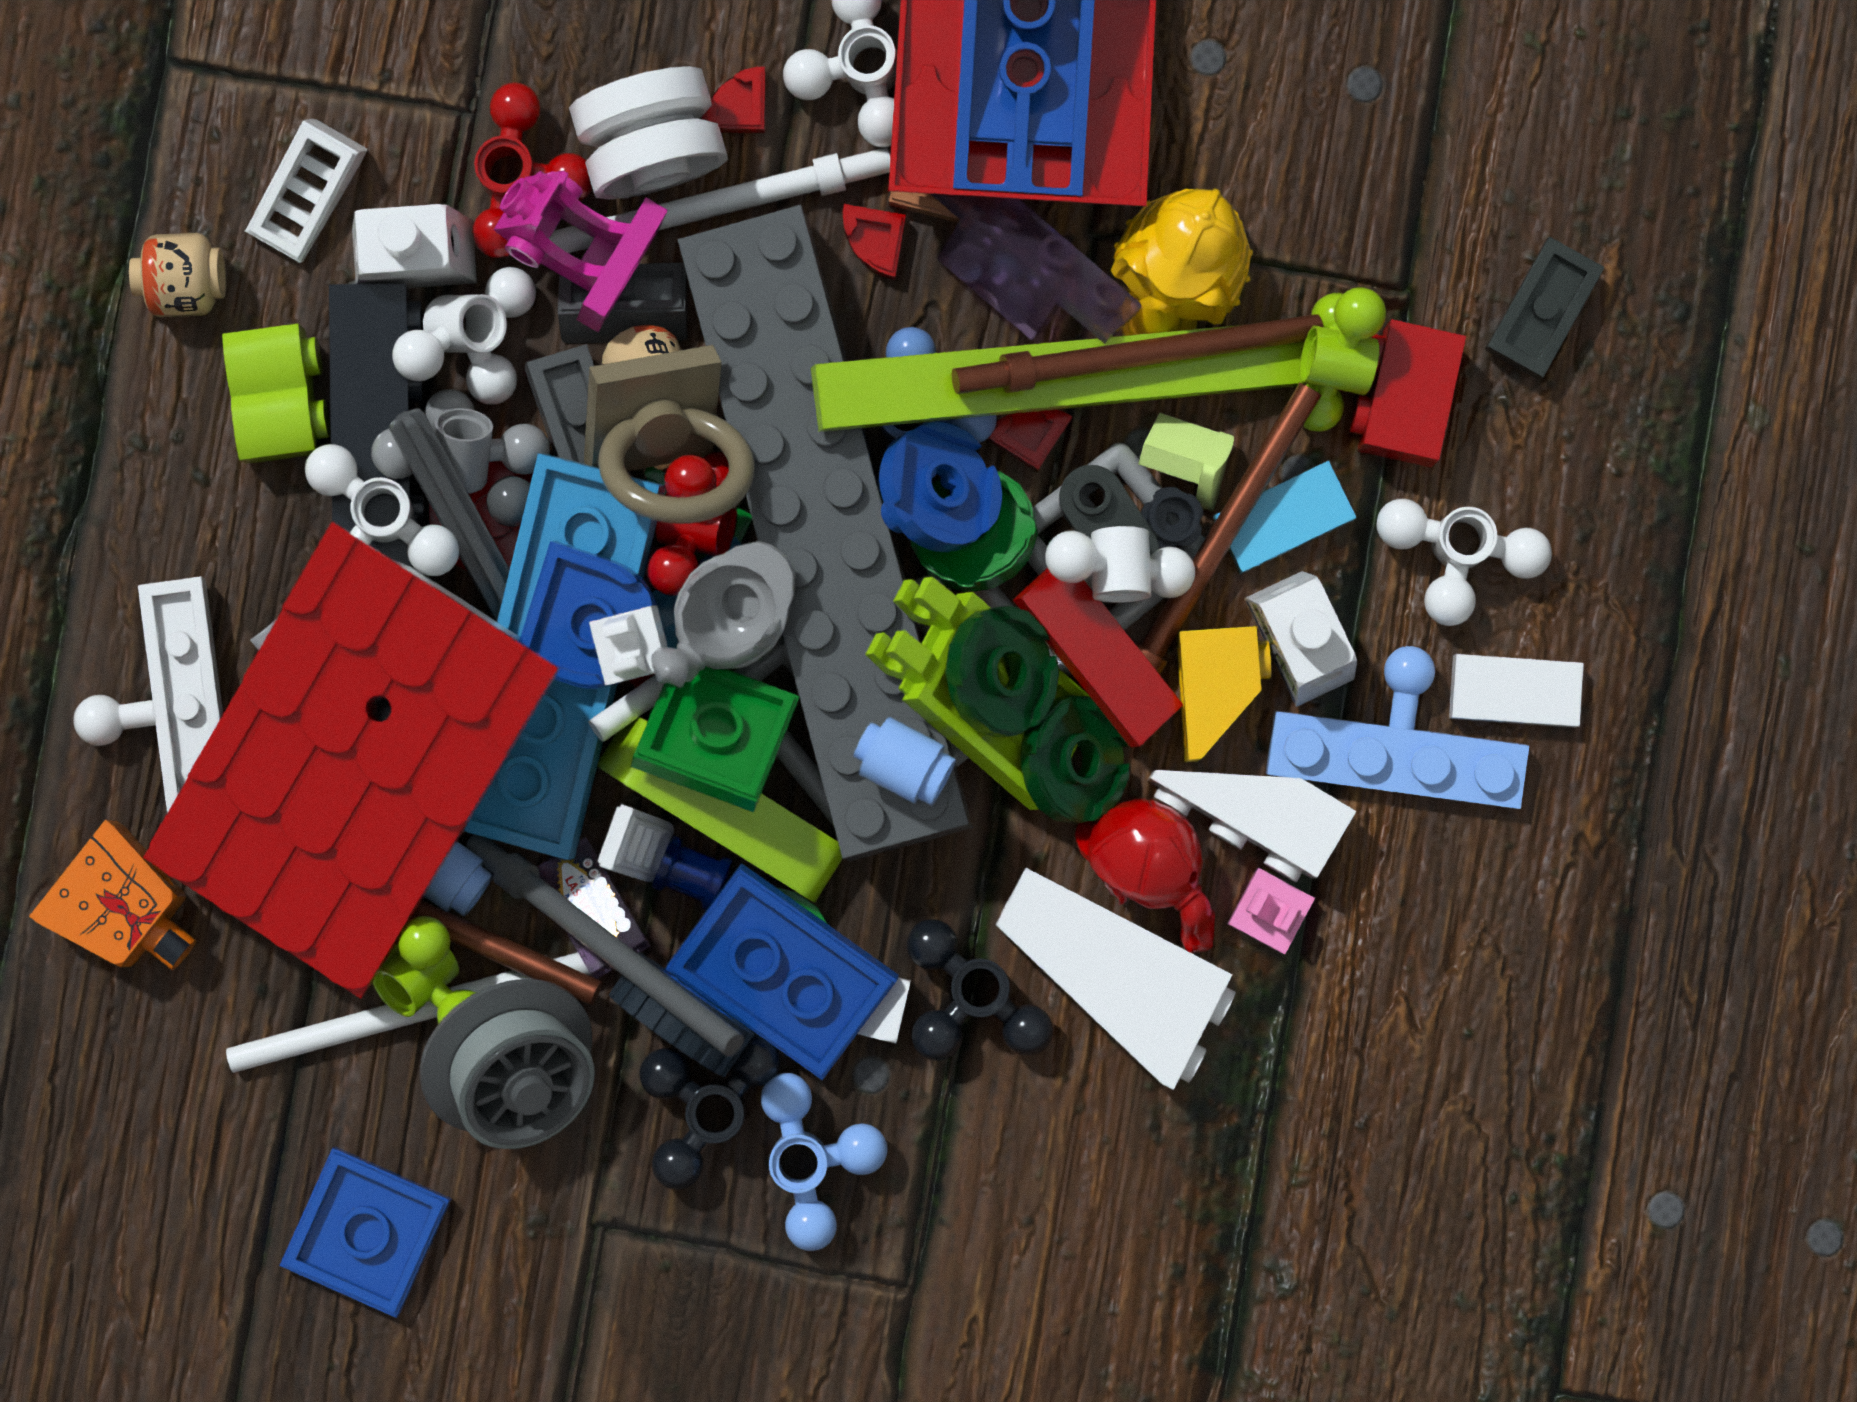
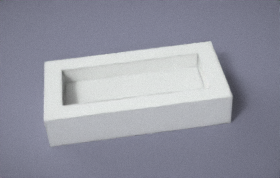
M1455 654L1453 655L1449 719L1579 727L1583 663Z

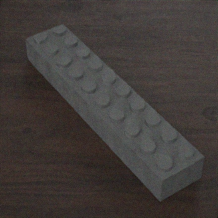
M797 205L680 238L678 243L706 346L713 345L721 360L719 397L726 422L732 425L745 438L753 454L755 473L746 498L757 539L781 550L790 560L795 571L794 597L789 608V617L783 630V637L842 858L847 861H854L971 829L973 825L956 763L941 794L931 806L920 799L913 804L860 776L859 770L862 761L853 757L856 747L869 724L873 722L881 727L888 717L945 745L944 753L953 758L954 755L950 741L902 701L904 694L898 689L902 680L885 674L865 655L876 633L884 632L893 638L896 631L905 630L921 644L923 640L918 622L912 621L893 602L906 577L894 533L884 523L881 516V506L884 501L881 496L879 477L866 429L856 428L818 432L811 367L815 364L845 362L847 359L809 219L802 206Z

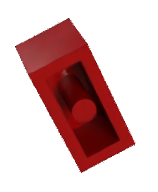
M1391 319L1384 328L1383 335L1375 334L1371 336V338H1375L1379 342L1378 365L1369 397L1359 395L1357 398L1350 432L1361 434L1357 448L1359 452L1431 468L1440 458L1466 336Z

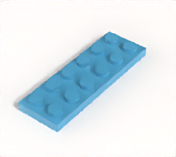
M538 453L497 622L519 637L521 636L550 541H558L617 561L631 568L643 579L657 521L640 516L620 504L606 489L598 467ZM630 476L641 487L664 495L665 485ZM554 679L464 831L565 860L575 858L603 742L596 736L588 721L613 704L617 684L601 688H582Z

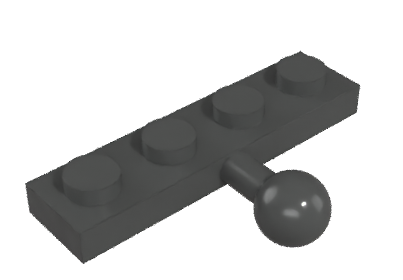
M587 344L526 362L524 367L554 456L585 464L584 448L589 367L594 366ZM507 476L497 480L490 487L486 498L487 510L490 516L503 526H520L531 482L529 483L517 476ZM654 538L643 578L651 592L656 590L648 577L650 558L657 551Z

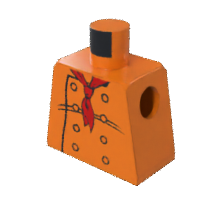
M105 820L29 915L36 923L119 967H132L147 950L168 968L174 970L187 957L196 944V940L170 920L185 901L186 894L170 876L143 858L147 850L118 821Z

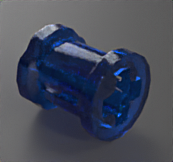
M673 836L661 860L652 888L662 891L668 887L702 902V909L707 911L723 889L733 860L727 857H722L719 861L684 847L683 839Z

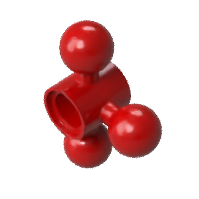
M513 82L505 84L493 94L490 101V114L494 123L501 129L500 136L493 137L483 143L476 153L474 162L476 175L487 194L491 197L490 208L481 212L475 219L472 227V237L476 247L485 255L493 258H503L510 255L505 250L508 241L495 232L494 228L504 213L500 209V203L507 190L518 179L534 176L539 171L544 174L551 171H565L569 174L568 178L576 182L583 190L578 199L580 202L593 189L585 164L586 159L580 155L564 153L553 158L549 164L534 163L527 147L522 143L523 132L531 129L538 121L541 107L537 94L529 86L522 83ZM506 156L520 159L523 162V169L520 176L514 182L498 184L490 179L491 168L497 160Z
M716 451L705 455L703 458L697 455H684L675 459L665 473L664 482L667 491L665 496L691 497L717 488L728 475L729 464L724 453ZM735 506L718 517L702 522L676 524L657 521L656 538L659 544L665 546L658 549L652 555L648 564V577L653 587L664 595L678 596L690 573L699 566L694 553L713 557L727 553L735 534L737 507Z

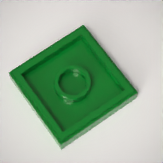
M707 666L702 671L699 670L691 682H685L682 688L670 683H664L634 752L631 767L754 813L796 710L799 696L728 669H713Z

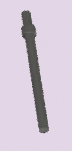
M474 834L468 840L466 848L484 860L482 865L494 874L495 884L515 899L525 898L725 1056H733L739 1051L744 1042V1036L542 880L539 877V869L519 853L509 854L490 838Z

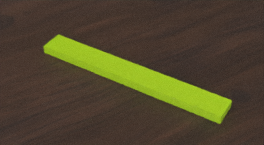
M1226 327L815 364L811 367L818 432L1298 386L1299 382L1306 385L1308 383L1301 382L1299 375L1300 359L1305 342L1036 382L1032 390L1006 393L1003 387L956 394L952 384L953 368L999 362L1002 354L1029 351L1033 357Z

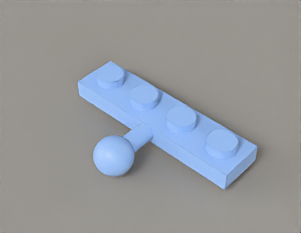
M1404 646L1398 648L1389 655L1385 662L1384 677L1388 686L1394 691L1389 726L1274 710L1266 766L1267 775L1302 778L1303 780L1521 809L1529 745L1414 729L1419 695L1431 686L1435 677V666L1432 658L1419 647Z

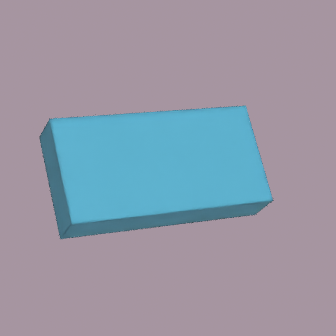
M1327 461L1262 493L1228 549L1240 574L1357 518L1330 462ZM1220 513L1213 516L1214 522L1217 520Z

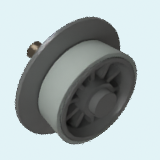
M510 980L482 989L454 1007L440 1021L431 1034L423 1051L420 1064V1084L424 1098L432 1111L441 1120L452 1127L468 1131L471 1136L485 1145L501 1149H517L547 1140L563 1130L576 1118L591 1094L594 1083V1063L590 1055L592 1029L589 1017L574 995L563 987L544 980Z

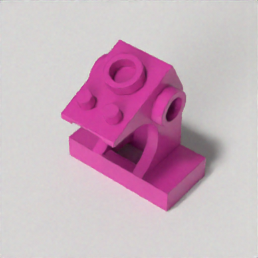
M539 171L534 176L518 179L507 190L500 203V209L504 213L495 226L494 231L508 241L505 250L516 260L534 268H537L541 263L589 291L576 320L599 333L658 233L668 210L645 197L630 224L617 222L600 215L581 203L578 199L583 190L576 182L568 178L569 174L565 171H551L545 174ZM561 219L594 237L581 260L570 255L549 240Z

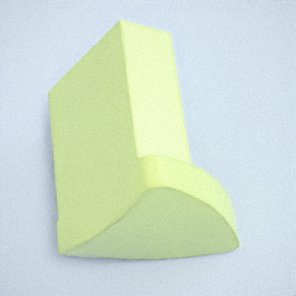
M1159 413L1143 444L1138 464L1198 484L1196 498L1202 508L1213 511L1233 446L1234 436L1221 431L1219 433Z

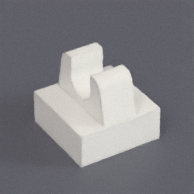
M657 605L589 622L605 686L654 674L651 662L652 654L658 648L668 647Z

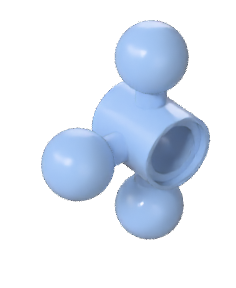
M780 1073L769 1080L761 1092V1105L765 1114L771 1120L780 1123L782 1137L775 1143L770 1154L769 1170L775 1183L794 1195L795 1205L789 1211L785 1222V1229L789 1240L802 1250L817 1251L826 1247L832 1241L837 1228L836 1217L828 1205L817 1200L815 1187L823 1180L827 1168L842 1165L847 1171L856 1175L871 1174L884 1163L887 1156V1142L883 1134L876 1127L869 1124H855L841 1133L837 1143L824 1145L818 1137L805 1132L803 1128L802 1118L806 1116L812 1104L810 1087L803 1078L796 1074ZM802 1144L808 1146L817 1157L818 1165L816 1170L805 1179L791 1178L781 1168L780 1156L791 1145Z

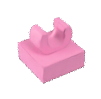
M1257 868L1227 925L1281 954H1286L1315 898L1270 873Z

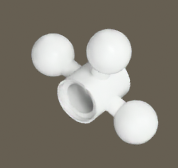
M831 0L836 15L842 21L851 24L852 30L842 39L837 57L827 58L821 52L813 49H803L791 55L783 69L785 86L791 94L799 99L814 100L823 96L829 90L833 80L847 78L855 90L866 94L867 102L862 106L858 115V128L862 137L868 143L877 147L891 146L894 98L889 97L888 90L895 85L897 50L891 37L884 30L873 25V19L880 11L882 0ZM876 47L886 53L884 65L874 73L864 74L853 68L856 56L866 48Z
M506 267L497 270L491 275L486 284L485 295H443L435 298L425 310L423 330L408 331L396 341L393 347L392 359L397 371L403 377L412 381L428 380L441 369L444 361V352L467 353L471 365L466 374V384L471 395L479 402L489 405L506 401L516 388V371L509 360L503 356L492 354L491 351L500 345L505 336L507 328L506 317L515 318L522 316L534 304L536 288L532 278L519 268ZM464 315L466 318V331L463 328Z
M323 445L309 455L305 465V475L310 486L320 494L326 496L344 494L351 500V514L356 525L350 533L367 544H370L373 540L377 542H392L400 538L408 545L407 554L412 566L418 572L427 576H440L449 572L454 567L459 557V544L455 535L449 529L440 525L421 527L413 520L412 503L405 490L398 483L387 478H373L364 482L357 476V464L353 455L339 445ZM379 494L392 495L400 502V513L397 519L385 527L373 526L365 519V507L368 501Z
M1395 499L1388 502L1380 510L1377 517L1376 526L1378 534L1383 542L1392 548L1409 549L1416 546L1421 540L1432 543V549L1436 558L1446 566L1444 576L1435 579L1429 585L1425 593L1424 603L1429 616L1437 623L1446 626L1463 623L1471 616L1475 608V593L1472 586L1466 581L1469 568L1474 567L1488 556L1500 558L1506 570L1518 578L1529 579L1542 574L1549 566L1552 558L1551 544L1540 531L1533 528H1521L1511 532L1507 537L1497 535V529L1492 518L1483 510L1475 507L1458 508L1441 521L1428 519L1423 508L1416 502L1409 499ZM1464 522L1476 529L1480 544L1475 554L1463 555L1452 548L1448 537L1452 524Z
M1119 526L1102 528L1093 531L1091 539L1081 532L1065 531L1056 535L1050 541L1045 553L1046 565L1055 578L1066 583H1077L1085 580L1093 590V599L1102 602L1125 603L1141 601L1151 597V590L1161 597L1175 598L1186 593L1195 579L1193 560L1185 551L1176 547H1164L1156 550L1150 556L1149 531L1139 527Z

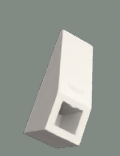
M1155 770L1147 780L1158 787L1154 795L1156 800L1173 807L1185 817H1187L1191 808H1194L1214 820L1209 828L1211 833L1238 849H1242L1246 841H1249L1269 853L1264 861L1266 866L1296 883L1301 874L1311 879L1319 876L1356 813L1352 808L1302 778Z

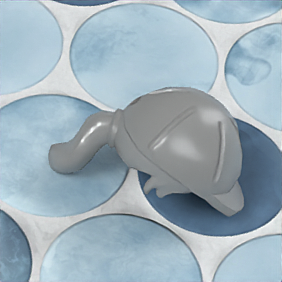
M761 541L739 545L725 554L717 555L703 562L690 573L678 593L674 607L676 636L679 643L676 649L669 647L658 648L651 656L652 667L658 683H670L682 688L685 682H691L699 670L702 671L705 666L713 669L746 667L761 660L775 646L787 623L789 608L795 591V571L790 560L781 550Z

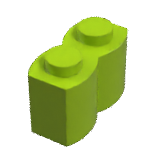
M299 323L222 334L226 375L231 396L233 428L240 461L245 464L309 456L315 449L321 446V439L330 438L331 427L326 401H315L312 376L322 375V359L317 337L307 338L305 328Z

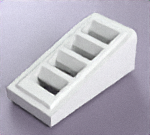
M316 119L303 120L245 231L299 263L303 262L355 175L367 149ZM314 144L340 158L335 168L309 153ZM301 166L328 181L323 191L296 175ZM287 189L316 204L311 214L283 198ZM274 211L281 213L304 227L299 237L270 221Z
M622 804L621 807L617 806L598 859L599 866L646 882L655 881L674 832L673 825L666 820Z

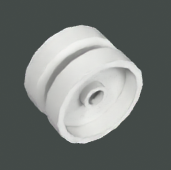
M692 66L669 67L623 78L590 91L576 99L569 107L579 142L598 148L585 162L596 198L608 200L629 198L664 190L701 177L719 168L728 160L718 123L699 119L712 106L701 68Z

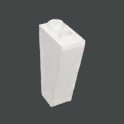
M1024 868L995 926L1158 1082L1173 1090L1179 1078L1190 1083L1206 1052V1048L1197 1044L1209 1021L1217 1026L1220 1025L1236 992L1227 987L1232 974L1030 869Z

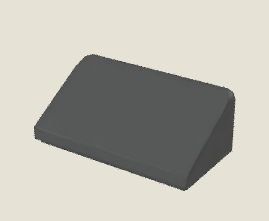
M684 263L639 264L599 333L576 320L589 291L559 274L558 319L561 340L564 343H609L616 335L626 329L648 324L664 327L674 334L678 341L686 340L688 337L687 273Z

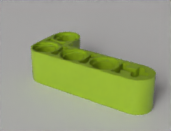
M638 717L614 735L598 761L597 766L794 891L812 902H816L843 859L838 841L761 794L753 813L632 768L631 763L634 752L648 722L641 717Z

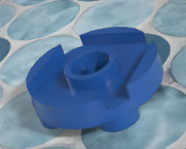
M932 421L902 434L888 445L880 465L879 485L884 501L881 506V516L890 530L895 533H904L914 543L926 549L937 552H951L960 550L975 542L980 535L987 532L995 524L1002 503L1000 477L994 465L986 468L983 459L976 452L982 445L973 435L956 425ZM936 474L941 476V486L950 490V496L941 498L935 492L931 479Z

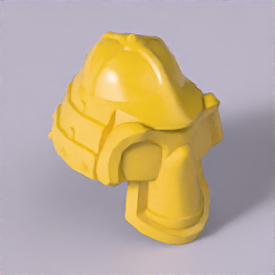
M1184 189L1182 191H1175L1153 201H1147L1146 207H1143L1132 219L1126 221L1127 228L1120 241L1114 244L1116 250L1113 258L1115 261L1110 270L1115 278L1123 280L1128 287L1120 295L1118 306V319L1123 336L1196 329L1197 321L1207 320L1214 325L1222 324L1227 313H1230L1235 306L1240 305L1239 297L1245 283L1250 281L1248 273L1253 251L1250 249L1238 213L1221 195L1219 189Z

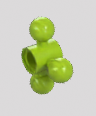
M1357 287L1343 294L1331 293L1325 295L1316 302L1312 309L1311 315L1318 314L1321 317L1323 327L1314 325L1308 332L1301 354L1299 375L1301 382L1308 383L1306 386L1322 396L1303 425L1308 430L1316 432L1326 431L1340 421L1344 411V401L1339 390L1365 395L1373 383L1379 359V342L1377 339L1371 338V336L1375 335L1384 325L1386 307L1382 298L1371 289Z
M419 916L411 919L403 928L398 937V944H395L373 981L375 990L380 998L393 1011L402 1016H413L430 1001L438 1008L437 1020L439 1024L454 1007L476 993L467 989L452 991L446 986L457 977L459 967L456 958L449 949V932L442 922L430 916Z

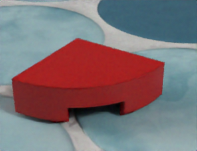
M765 66L742 70L722 84L711 97L712 106L702 115V120L718 123L721 133H765Z
M844 204V231L848 244L855 256L874 273L895 280L906 215Z
M1058 409L1009 414L996 422L993 433L986 440L1038 472L1072 420V416Z

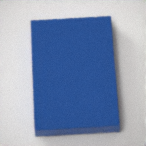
M742 863L665 968L821 1080L824 1079L898 979L896 972Z

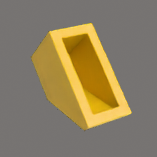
M1257 626L1180 631L1176 635L1180 701L1183 703L1181 718L1185 762H1197L1202 759L1261 691V679H1271L1268 640L1258 641Z

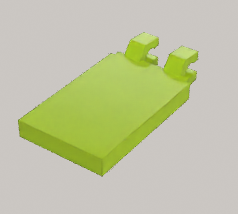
M933 577L924 578L920 586L912 579L904 580L893 602L912 621L930 627L922 644L905 630L896 631L893 638L884 632L876 633L865 655L885 674L902 680L898 688L904 694L902 701L1029 810H1039L1025 787L1020 764L1022 738L1025 731L1022 732L1023 734L1011 737H994L976 732L960 717L949 696L945 672L949 645L961 623L975 611L991 607L974 592L959 593L955 596ZM1002 656L998 663L997 671L998 678L1005 687L1009 681L1010 669L1007 660ZM1059 669L1055 699L1067 695L1090 697ZM1077 744L1074 746L1072 750L1071 758L1078 746Z

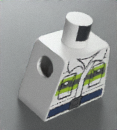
M1301 571L1244 598L1264 641L1268 640L1270 654L1296 707L1354 680L1357 658L1317 576Z

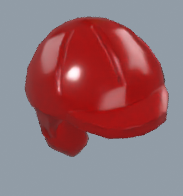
M1144 798L1123 802L1110 809L1108 813L1098 820L1078 824L1074 837L1081 855L1090 863L1098 877L1101 878L1110 895L1117 897L1119 905L1125 904L1127 898L1147 909L1174 907L1175 910L1179 911L1181 921L1180 939L1184 949L1194 954L1206 952L1212 948L1215 935V911L1212 909L1208 897L1203 893L1202 886L1199 884L1203 865L1201 845L1197 832L1186 817L1169 805Z

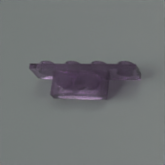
M931 194L960 219L937 259L1030 340L1036 338L1046 329L1060 306L1104 344L1134 318L1140 310L1141 304L1020 199Z

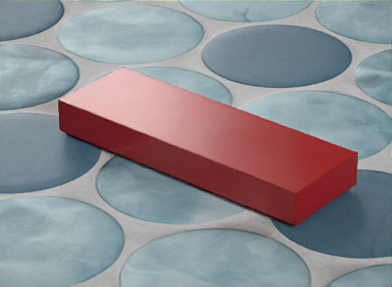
M1047 568L1013 599L1019 609L1028 611L1045 628L1050 640H1046L1047 644L1130 747L1141 746L1183 706V703L1101 601L1093 599V590L1085 580L1077 583L1062 582L1055 578Z

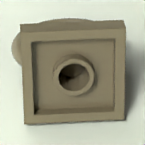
M713 345L589 367L584 462L586 465L598 467L602 481L610 494L624 507L640 516L655 521L676 524L710 520L735 507L746 496L751 487L755 473V464L750 446L732 425L717 416L721 360ZM714 445L724 453L729 464L728 475L717 488L691 497H670L651 492L638 485L627 472L669 464L684 455L704 457L713 452Z

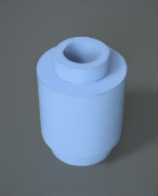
M888 717L881 727L873 722L869 724L853 756L862 761L859 770L860 776L913 804L920 799L931 806L941 794L956 763L955 758L944 753L945 745L891 717Z
M457 841L424 897L446 912L454 909L465 917L481 898L494 875L482 867L484 861L482 858Z

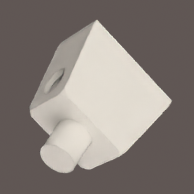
M443 204L361 209L355 211L352 233L356 284H406L408 288L477 283L475 246L472 237L473 220L452 207ZM451 235H453L454 251L451 243Z

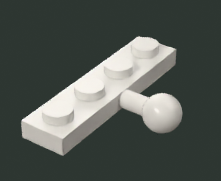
M201 576L138 585L152 700L119 704L109 696L94 695L84 699L78 705L73 719L74 728L79 737L85 742L96 746H103L114 742L125 729L156 725L167 812L223 715L206 579Z

